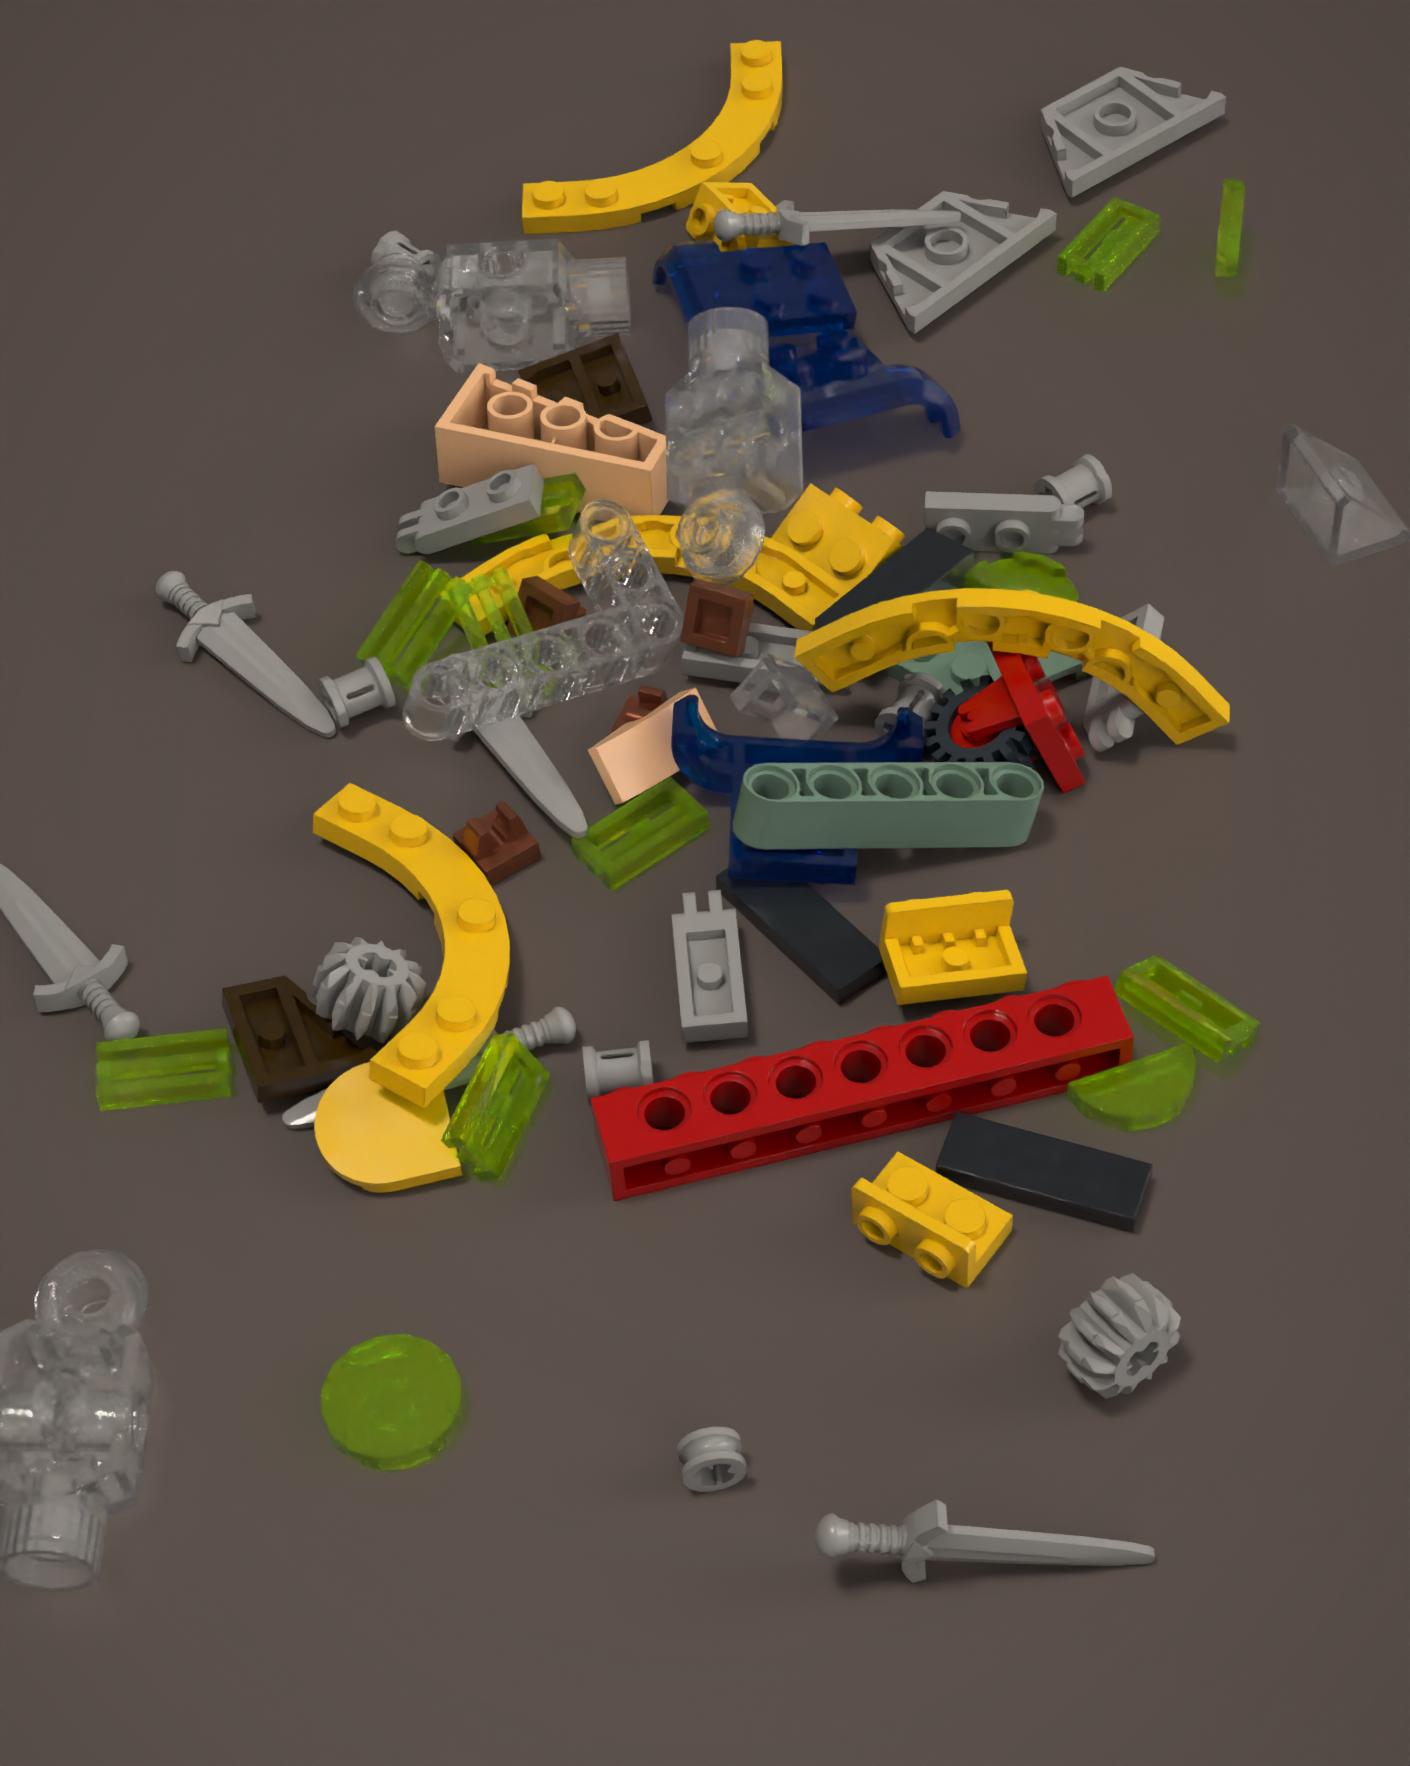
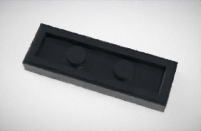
M926 528L815 618V630L882 601L929 591L947 590L974 567V550L930 528Z
M756 849L716 875V890H721L722 896L838 1004H841L886 973L879 948L771 849Z
M957 1111L936 1163V1173L956 1184L1130 1232L1134 1231L1152 1178L1153 1164Z

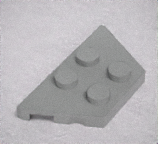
M1118 67L1042 108L1040 127L1066 194L1073 198L1225 114L1226 96L1215 91H1211L1207 99L1189 96L1181 93V82L1166 78H1152L1146 76L1143 72Z
M942 191L917 210L961 212V221L890 228L870 243V261L908 330L915 334L1056 231L1057 213L1041 208L1037 218L1009 213V202L992 199L977 200L968 195Z

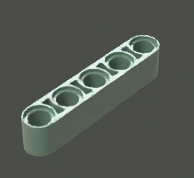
M1013 762L755 764L748 768L743 775L733 819V832L744 844L766 850L1019 846L1026 842L1030 835L1043 794L1044 782L1040 775L1032 768Z

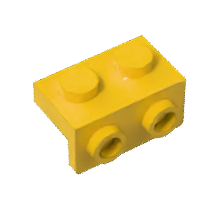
M810 483L771 539L804 556L851 590L903 548L900 543L905 538V535L878 515L872 523L859 516L863 507L840 489L835 487L831 494L828 495Z
M1009 890L972 892L963 895L927 899H910L891 902L885 906L879 950L897 1005L1024 990L1027 971L1010 927L1014 900Z

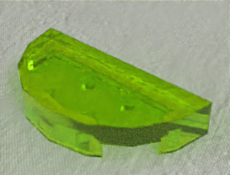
M1224 179L1214 277L1225 278L1237 275L1245 194L1243 180Z
M1018 551L1013 552V558L997 560L988 564V559L978 562L965 575V588L1032 590L1040 594L1064 598L1077 603L1079 601L1078 590H1075V585L1066 576V568L1062 564L1040 554Z
M1188 1042L1069 1082L1067 1097L1082 1115L1092 1118L1093 1114L1104 1121L1121 1123L1122 1130L1134 1131L1157 1127L1177 1116L1182 1110L1183 1102L1192 1092L1197 1062L1191 1043Z

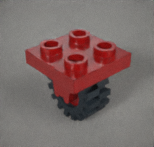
M987 642L1002 676L994 681L991 675H981L980 684L976 687L970 678L961 681L960 684L963 689L961 693L955 695L952 689L949 688L942 694L947 704L943 707L934 703L929 711L935 721H925L924 731L928 735V738H925V743L935 762H1013L1023 764L1035 770L1036 768L1032 760L1043 757L1063 794L1086 783L1076 763L1077 759L1086 754L1070 722H1067L1063 713L1065 708L1050 678L1038 682L1046 677L1038 657L1020 653L993 651V642Z

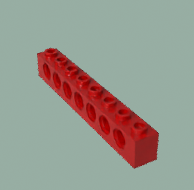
M1108 975L1085 981L1072 980L1056 988L1022 996L1009 995L993 1003L959 1011L946 1010L930 1018L896 1026H878L867 1033L833 1041H815L800 1049L766 1057L752 1056L737 1064L703 1072H685L673 1079L636 1088H618L609 1094L590 1098L595 1137L613 1200L617 1201L952 1120L956 1111L973 1115L1130 1077L1134 1036ZM857 1081H866L865 1083H856ZM800 1096V1097H802V1098L794 1099V1098H790V1097ZM728 1112H739L736 1114H724ZM666 1127H671V1128H673V1129H669V1130H659V1129H661V1128H666Z

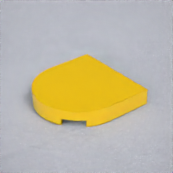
M370 1062L343 1073L327 1088L321 1097L314 1121L316 1141L327 1167L344 1180L360 1186L368 1192L387 1193L463 1175L444 1089L423 1108L370 1080Z

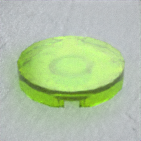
M407 1334L376 1336L351 1347L332 1365L321 1392V1414L324 1425L334 1446L345 1456H347V1452L353 1458L360 1459L362 1465L377 1470L409 1468L434 1457L446 1445L445 1439L452 1433L454 1426H456L457 1430L463 1417L461 1378L450 1356L431 1341Z

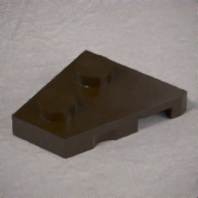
M618 333L518 370L521 380L537 385V395L557 403L564 397L583 403L586 414L599 419L607 414H611L637 425L653 421Z
M286 975L222 988V1007L257 1103L328 1088L343 1073L358 1065L370 1062V1059L378 1053L371 1046L362 1050L342 1033V1030H332V1019L323 1018L316 1014L317 1005L310 1002L307 993Z

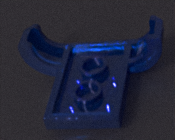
M713 240L672 243L667 246L654 266L653 286L664 285L665 280H669L697 351L701 378L700 405L716 414L756 411L759 409L761 373L756 339L849 330L855 327L857 310L826 242L809 243L803 246L751 247L744 250L724 252L720 251L718 245Z
M828 330L818 334L814 341L799 345L777 343L764 348L763 354L747 357L750 379L766 398L751 407L739 422L732 440L733 470L745 485L766 486L770 483L769 463L774 450L783 440L794 434L907 405H922L925 409L926 418L931 423L939 422L941 434L945 438H952L961 430L959 413L951 396L925 371L910 365L896 364L885 366L852 331Z
M689 694L673 704L671 750L678 768L688 779L705 789L731 794L727 878L855 885L857 848L766 850L751 847L739 840L733 832V819L743 775L748 768L762 763L922 762L924 750L923 718L908 707H900L897 710L896 721L888 733L876 740L862 743L736 736L715 731L703 721L698 709L699 698L696 695Z

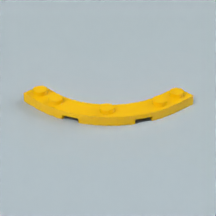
M752 40L746 43H730L731 82L727 100L711 126L700 137L674 155L645 168L613 177L583 181L524 183L522 197L523 233L583 232L633 225L641 222L642 213L657 210L668 205H672L677 211L693 204L702 182H730L758 156L761 141L770 129L774 130L778 122L783 94L781 41L764 42Z
M635 515L587 521V530L564 535L552 540L549 539L546 533L533 537L505 550L439 592L438 597L440 609L474 638L479 640L510 619L522 579L532 576H539L560 590L583 582L624 574L662 573L696 577L755 594L754 599L774 611L793 627L807 631H815V618L850 590L793 549L758 533L753 539H749L744 536L720 531L719 522L685 516Z
M962 588L902 596L879 602L846 615L796 641L794 658L832 693L901 662L928 655L955 652V643L980 641L993 642V651L1020 653L1047 659L1050 651L1082 661L1083 672L1102 680L1127 696L1176 745L1229 723L1230 704L1193 666L1158 638L1124 619L1097 608L1064 598L1040 594L1032 590Z
M349 783L313 813L312 833L382 868L401 882L417 900L425 898L434 913V925L441 942L444 962L441 975L430 998L418 1014L370 1059V1080L425 1108L477 1055L496 1025L499 1007L504 998L509 975L510 940L506 919L497 895L485 875L472 859L449 837L430 825L423 818Z

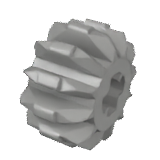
M355 937L350 944L335 942L330 953L324 957L322 965L318 966L313 980L315 988L312 996L317 1000L316 1014L323 1018L332 1019V1030L346 1029L354 1033L357 1041L365 1035L371 1036L379 1043H384L389 1035L395 1037L422 1009L426 996L424 990L427 984L421 978L422 966L416 962L406 960V950H391L384 946L382 940L377 944H368L362 938Z
M1134 1273L1125 1275L1120 1279L1112 1276L1106 1279L1101 1289L1095 1293L1087 1291L1086 1300L1080 1307L1070 1310L1072 1319L1061 1328L1058 1334V1338L1062 1342L1058 1355L1067 1364V1370L1081 1384L1084 1383L1090 1390L1098 1392L1105 1399L1116 1396L1120 1392L1127 1395L1132 1393L1137 1384L1143 1379L1151 1380L1153 1371L1159 1365L1168 1362L1166 1354L1169 1349L1178 1343L1180 1338L1177 1329L1181 1317L1172 1308V1303L1148 1281H1142Z

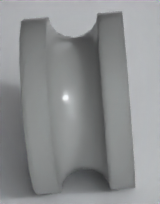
M713 1426L696 1430L682 1438L677 1445L679 1461L684 1464L681 1470L684 1485L698 1492H712L723 1490L742 1480L747 1473L745 1458L739 1454L742 1449L740 1434L731 1428Z

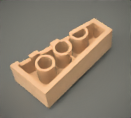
M478 363L434 426L439 482L466 487L489 479L500 471L515 470L534 463L544 479L541 504L569 509L576 513H588L607 518L660 515L673 494L671 437L611 414H607L599 419L586 414L581 402L568 397H564L558 403L537 395V385L519 378L512 385L496 379L495 369Z

